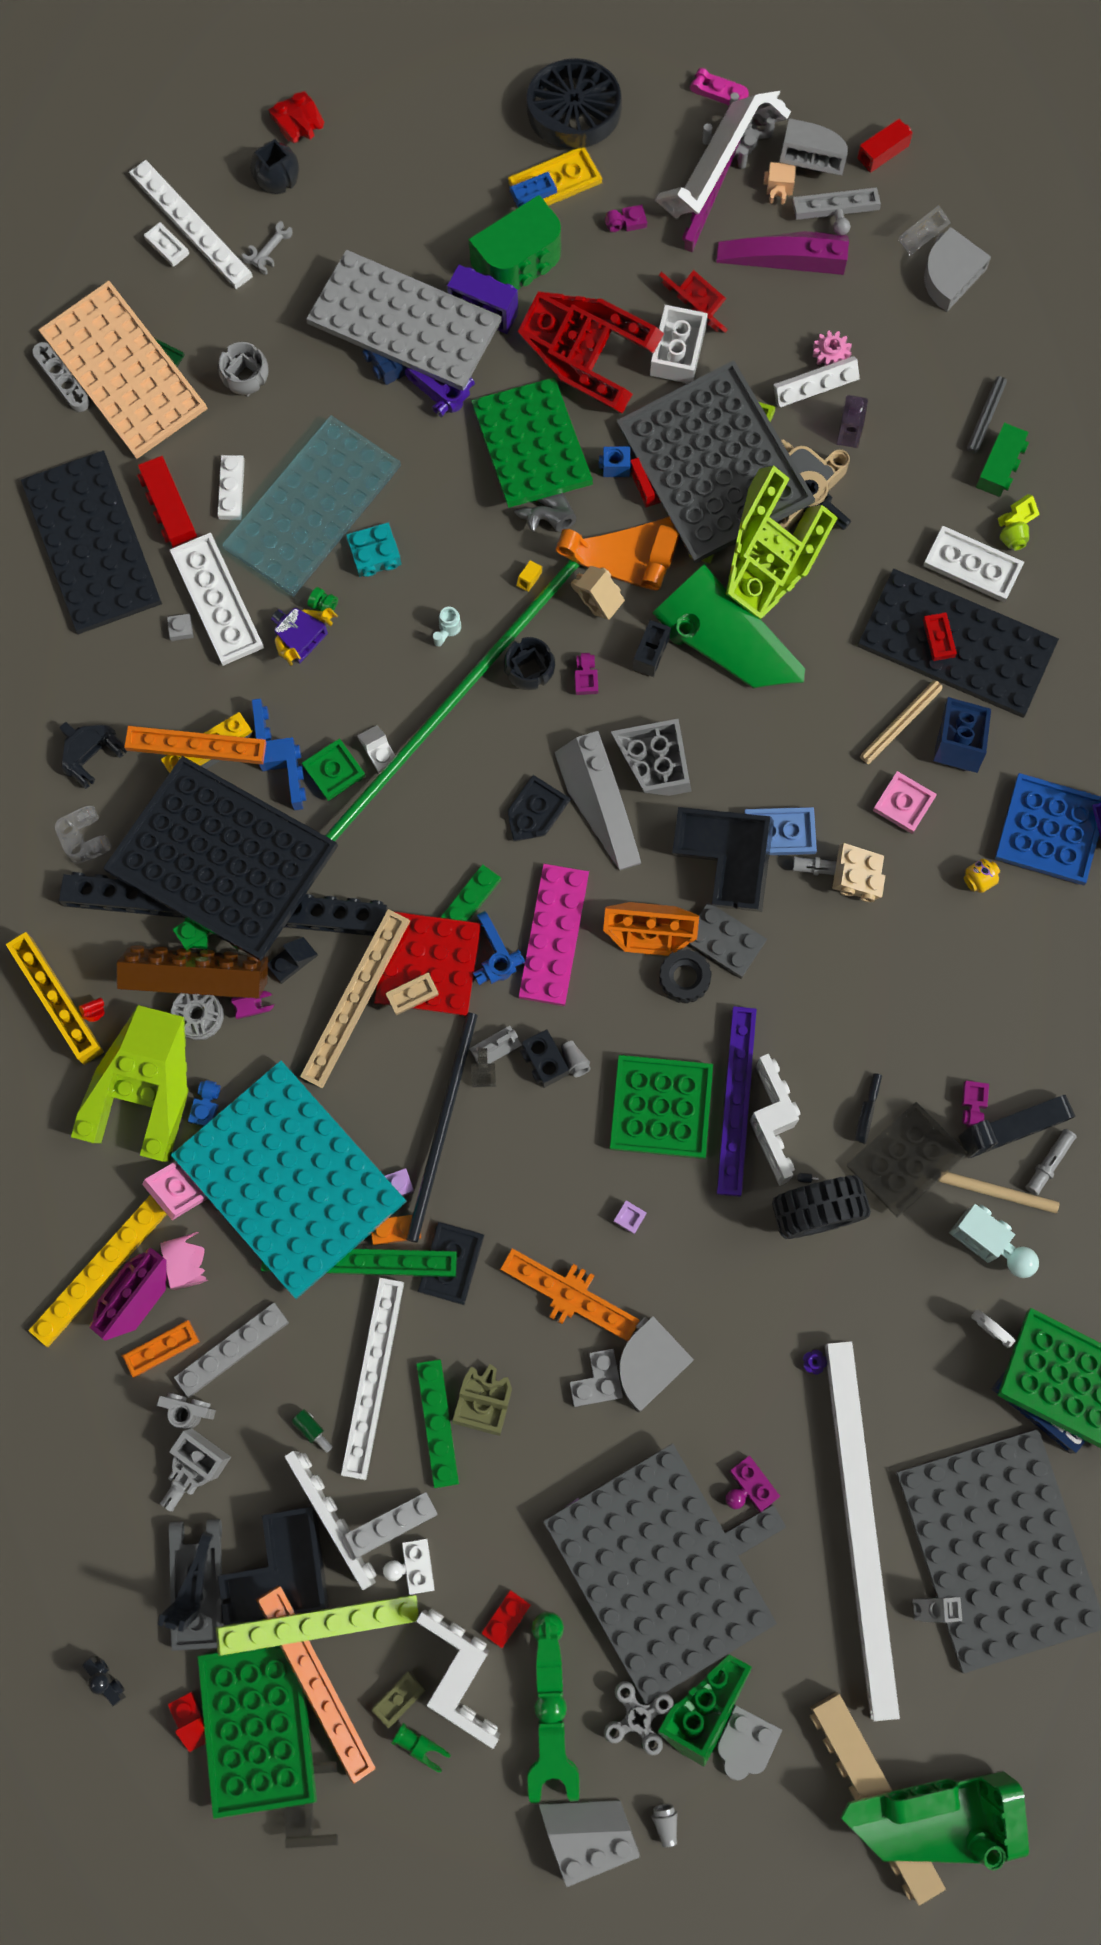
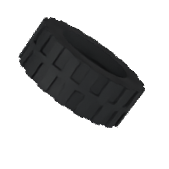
M681 949L675 953L672 952L661 965L659 983L663 988L662 991L668 995V998L678 1003L684 1002L686 1004L697 1001L698 998L704 996L709 988L712 976L710 964L697 951ZM687 965L696 971L697 980L692 986L681 987L675 982L674 972L678 967Z

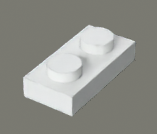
M160 222L144 234L145 240L173 267L189 255L188 249Z

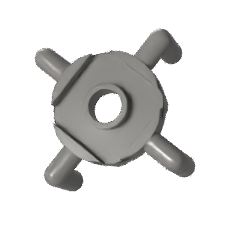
M737 93L731 94L730 105L732 102L739 100ZM770 116L767 118L765 130H758L753 119H751L733 157L737 158L739 168L743 169L746 167L747 157L758 145V139L772 137L775 124L774 117ZM706 123L703 129L702 142L704 145H709L714 136L711 135L712 125Z

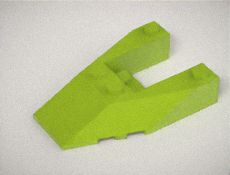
M774 465L759 469L748 489L726 595L759 619H762L785 593L790 592L795 587L794 585L809 573L838 518L823 505L808 507L793 535L770 518L790 479Z
M140 1005L136 1007L95 1070L77 1113L71 1135L72 1138L91 1143H102L113 1099L117 1098L153 1108L140 1156L162 1162L170 1161L188 1095L184 1017Z

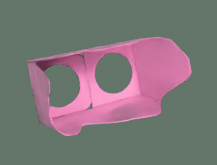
M199 1232L160 1243L162 1255L167 1260L166 1273L170 1289L179 1290L208 1281L206 1277L201 1275L205 1270L199 1268L203 1261L204 1248L185 1242L188 1238Z

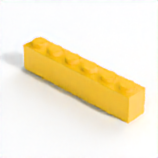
M24 932L6 944L7 948L77 1059L85 1065L103 1054L102 1047L81 1017L78 1009L31 936Z

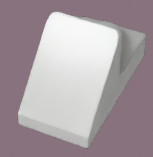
M376 725L357 735L380 774L395 757V754L387 742L385 733Z

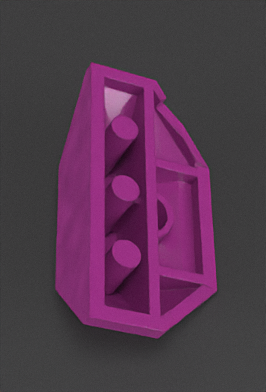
M151 1247L146 1252L130 1259L98 1299L93 1314V1321L90 1323L89 1328L105 1341L136 1330L166 1291L167 1260Z

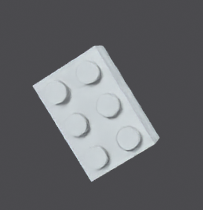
M665 305L659 328L664 335L653 353L650 376L683 383H690L694 380L708 313Z

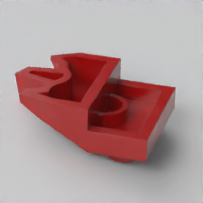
M305 91L296 93L291 98L278 102L268 109L270 117L279 126L281 134L294 144L300 136L311 140L315 136L312 130L323 129L324 121L314 101Z

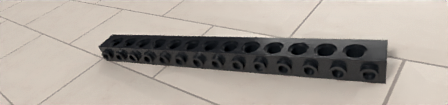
M72 872L71 875L63 874L59 901L64 907L185 918L158 901H151V897L118 878L110 879L102 874H95L94 877H89L79 872ZM86 887H92L89 894H82ZM109 889H115V893L112 896L105 897ZM132 891H138V895L134 899H128V895ZM306 894L298 905L300 910L298 913L292 914L284 928L374 936L388 907L378 900L364 903L355 898H347V901L337 900L338 898L333 896H324L322 899ZM316 908L323 910L320 916L314 917L311 915L312 911ZM343 910L346 912V915L341 919L334 917L337 911ZM361 913L369 914L368 919L365 921H360L357 917Z

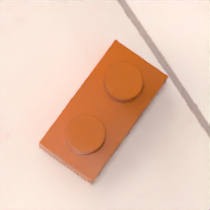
M412 1215L391 1217L384 1221L372 1232L373 1245L407 1241L406 1238Z

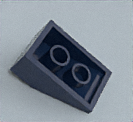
M947 697L933 761L978 773L987 753L991 709Z

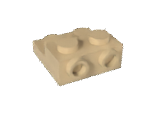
M846 843L839 845L832 889L841 891L840 893L845 896L861 897V900L864 902H875V900L882 898L885 875L881 874L884 855Z

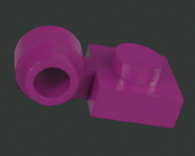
M643 205L622 208L621 214L617 210H610L606 213V226L611 232L621 230L624 225L626 232L647 228V219Z
M590 652L577 655V669L582 670H575L576 695L599 694L598 670H591V668H595V654L590 655Z
M965 1081L963 1083L962 1106L970 1107L968 1110H964L962 1115V1124H966L967 1127L984 1121V1112H980L979 1108L986 1109L988 1107V1083Z

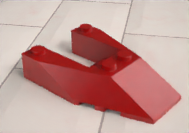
M540 291L537 292L518 330L520 335L541 356L560 380L622 414L633 394L624 387L592 371L611 332L652 353L655 352L664 335L656 326L603 299L566 296L564 294Z

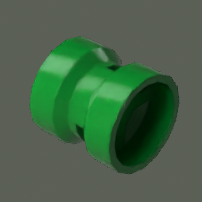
M316 587L308 599L307 606L314 610L323 611L326 608H331L334 611L338 603V597L332 594L328 595L325 593V590Z

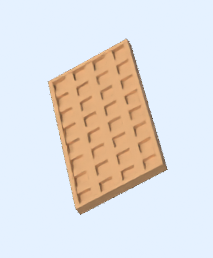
M107 281L39 329L42 336L136 459L208 409L203 400L110 281Z

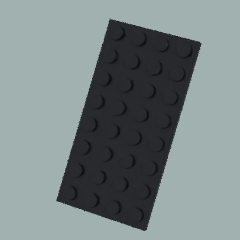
M104 450L21 479L78 635L162 604Z
M893 568L857 647L1024 718L1059 638ZM947 613L957 654L954 658L933 661L923 618L924 616Z

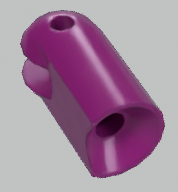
M263 991L260 998H231L236 1012V1019L271 1011L275 1004L261 1006V998L273 994Z

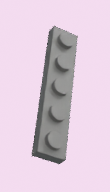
M273 1303L174 1378L186 1396L190 1398L289 1324L276 1303Z

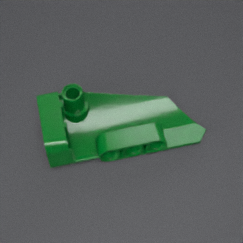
M705 565L700 567L652 613L661 624L671 627L670 639L673 643L678 645L686 643L753 689L804 682L805 668L761 619L751 614L726 595L727 589ZM679 628L683 629L685 634H682Z
M998 1771L961 1781L942 1779L850 1801L840 1816L883 1861L983 1864L990 1870H997L1004 1864V1861L1007 1862L1029 1855L1024 1792L1019 1782L1005 1771Z

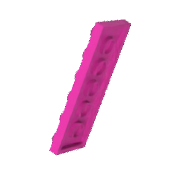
M543 864L519 999L565 1006L589 871Z

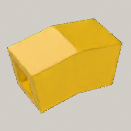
M530 560L518 576L516 586L529 592L540 577L542 566Z

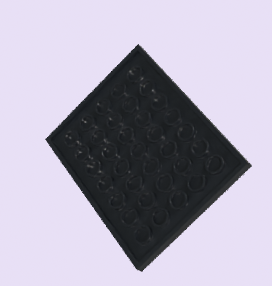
M181 756L103 869L259 961H262L337 849L338 844L211 771Z

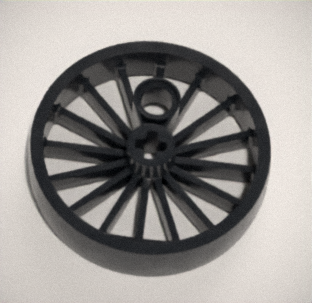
M579 58L559 60L541 69L531 80L526 98L527 115L532 129L544 141L569 149L589 147L606 139L617 127L622 110L620 85L615 76L599 63ZM572 78H579L574 89ZM562 79H569L570 89ZM556 81L560 87L553 84V82ZM536 98L545 99L541 101H535ZM614 100L615 104L606 103L603 101ZM598 110L611 112V114L607 116ZM588 114L600 120L602 123L596 125ZM567 115L564 124L561 123L560 120ZM580 116H582L590 129L581 130ZM571 118H575L577 130L569 127Z

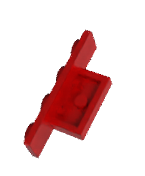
M693 270L679 287L662 271L659 273V276L663 278L661 283L670 291L673 288L679 292L677 297L683 303L687 304L690 302L693 304V311L708 313L707 318L710 319L708 324L714 330L718 331L721 329L725 333L728 329L713 317L727 298Z

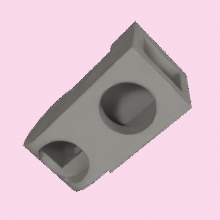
M960 1597L913 1599L914 1621L936 1623L962 1621Z

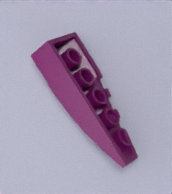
M803 231L720 241L718 244L717 263L844 275L848 260L849 238L848 235L840 236L830 233Z

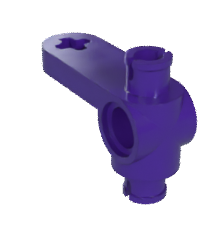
M411 368L405 370L408 379L436 402L432 409L439 417H443L446 412L459 411L463 406V401L470 395L469 389L475 385L474 380L470 377L464 390L461 391L447 384L441 386L431 377Z

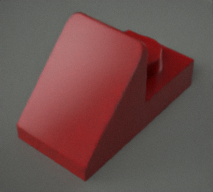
M193 1691L169 1703L168 1707L178 1727L175 1732L187 1750L191 1752L206 1744L204 1717Z

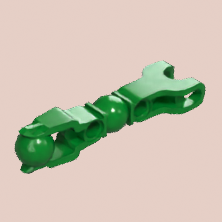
M549 1611L540 1613L532 1622V1633L538 1641L536 1660L538 1699L535 1702L534 1709L539 1719L540 1756L528 1770L530 1803L540 1802L542 1785L547 1780L553 1778L559 1779L565 1784L569 1801L579 1800V1769L567 1757L565 1751L564 1717L567 1713V1704L563 1698L562 1657L559 1640L564 1632V1625L559 1615Z

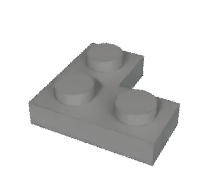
M614 1349L589 1353L594 1378L570 1382L574 1407L623 1398Z

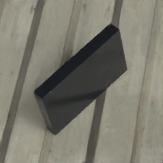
M438 1222L430 1251L457 1252L456 1277L422 1276L418 1293L465 1306L485 1235Z

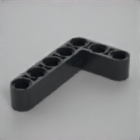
M1065 1094L991 1123L985 1120L974 1124L958 1137L969 1159L1066 1122L1076 1116Z

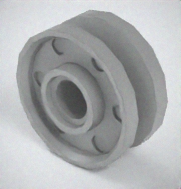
M181 993L174 1000L171 1008V1014L184 1017L185 1036L193 1040H206L212 1037L221 1028L224 1020L223 1008L219 1000L213 995ZM201 1009L203 1011L202 1016L199 1019H193L194 1011Z

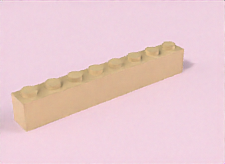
M835 1692L811 1706L813 1714L810 1715V1718L817 1730L822 1728L826 1736L823 1742L829 1753L835 1752L839 1760L836 1766L843 1778L848 1776L852 1784L849 1790L853 1798L858 1800L892 1792L840 1694ZM888 1861L895 1875L898 1876L900 1874L905 1882L902 1888L909 1901L914 1899L918 1905H921L946 1890L931 1862Z

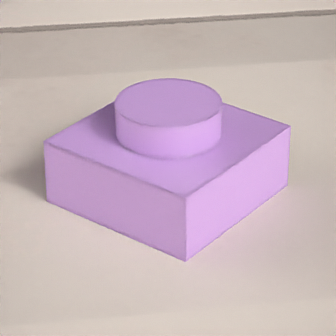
M406 1168L385 1176L402 1196L414 1192Z
M625 1201L614 1223L635 1234L647 1213L630 1202Z

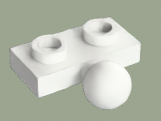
M427 1539L402 1543L405 1564H400L395 1560L387 1562L383 1568L385 1578L389 1581H397L403 1574H406L409 1595L434 1591Z

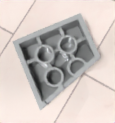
M679 719L611 731L644 793L671 796L692 792Z
M620 1800L539 1804L566 1887L640 1857Z

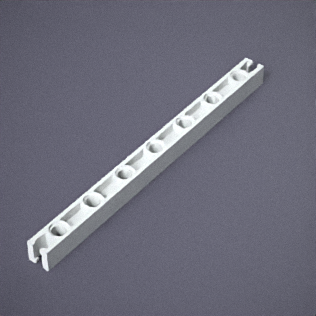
M852 1341L830 1343L824 1346L870 1719H873V1721L900 1719Z

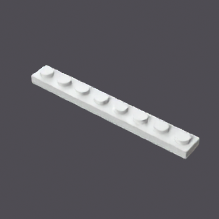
M147 160L129 172L131 178L235 289L252 278L251 271Z
M384 1278L379 1279L341 1476L367 1479L404 1282Z

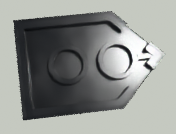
M532 775L507 810L513 842L546 836L571 801V798L537 776Z

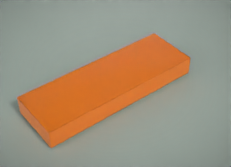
M187 1320L127 1352L122 1357L132 1377L135 1378L200 1343L190 1321Z

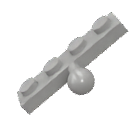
M877 188L793 197L792 205L796 220L835 215L834 232L837 235L843 236L850 230V222L844 218L843 214L880 210L881 202Z

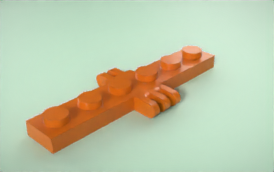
M511 1249L500 1270L552 1299L550 1307L554 1309L550 1318L554 1320L559 1311L562 1315L558 1322L563 1324L567 1316L572 1318L573 1314L577 1313L627 1342L630 1340L636 1329L635 1326L640 1320L588 1291L587 1289L595 1275L590 1273L586 1281L582 1280L586 1270L582 1268L578 1276L573 1275L578 1267L573 1263L565 1278L517 1250Z

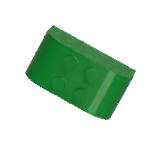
M540 195L536 196L469 239L470 264L476 272L485 276L489 275L501 283L510 284L515 289L528 286L535 278L547 274L560 259L561 223L559 218Z

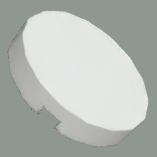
M976 1309L971 1315V1318L976 1320L981 1328L993 1338L1000 1339L1005 1347L1010 1348L1015 1342L1012 1336L980 1310Z

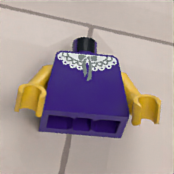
M294 608L288 615L280 609L272 615L271 620L278 625L274 630L276 635L274 642L278 655L287 660L290 666L293 665V659L300 664L328 634L326 624L332 626L333 623L330 619L333 617L337 618V614L331 608H326L323 611Z

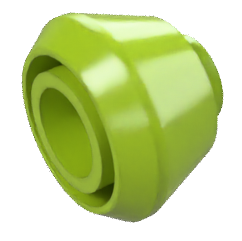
M1021 521L1012 523L1002 529L999 538L1009 549H1014L1015 551L1023 549L1029 541V525Z

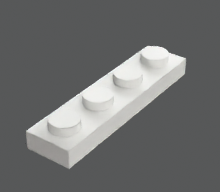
M853 356L773 384L776 404L779 407H783L859 380L857 359Z

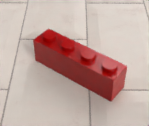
M163 455L139 464L138 467L141 473L137 476L142 487L147 486L149 492L145 493L150 506L155 505L157 509L153 513L157 523H163L165 529H162L161 532L166 543L171 542L172 547L175 548L198 538Z

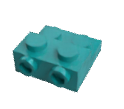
M389 522L346 534L359 577L373 576L376 572L394 570L402 565Z

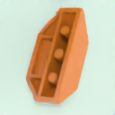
M627 902L605 907L603 931L624 952L669 956L672 952L675 953L677 950L683 949L697 939L699 915L676 906Z

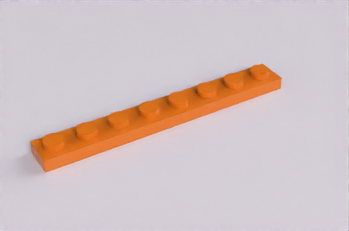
M276 1586L256 1599L266 1619L295 1614L281 1586ZM309 1640L280 1645L350 1781L356 1783L376 1768Z

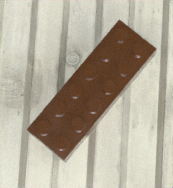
M133 945L130 948L128 947L117 961V989L260 998L267 985V956H264L262 961H259L249 954L238 955L234 951H227L221 954L214 953L213 950L191 952L190 949L186 950L185 948L175 951L168 950L166 947L144 949V946Z

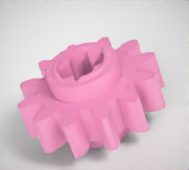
M830 330L827 332L826 337L820 334L818 341H815L813 346V357H818L817 364L819 365L824 362V366L850 358L852 344L846 343L847 336L840 338L839 331L836 332L835 336H832Z

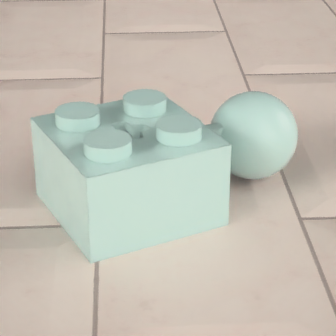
M974 1204L967 1209L949 1232L987 1263L997 1259L1000 1255L1004 1256L1007 1259L1008 1269L1016 1277L1028 1278L1038 1270L1039 1259L1037 1254L1028 1247L1016 1248L1009 1242L1015 1236L1011 1232L1012 1228L1006 1222L994 1219L991 1216V1211L983 1205L978 1206Z

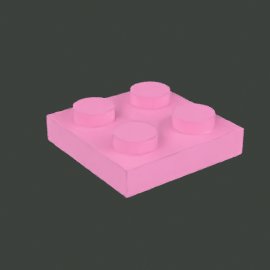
M897 771L873 811L913 834L937 794Z
M176 1161L149 1176L142 1183L171 1220L208 1199Z

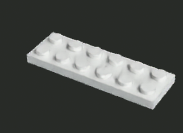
M208 533L170 549L222 665L224 666L263 649L264 646L212 534Z
M297 1451L287 1454L285 1456L287 1462L362 1590L376 1583L374 1577L377 1575L371 1564H365L361 1557L352 1560L341 1539L342 1536L351 1532L344 1519L337 1517L335 1511L338 1508L333 1499L324 1495L322 1489L325 1486L320 1477L313 1475L309 1468L312 1467L309 1458L305 1453L302 1454Z

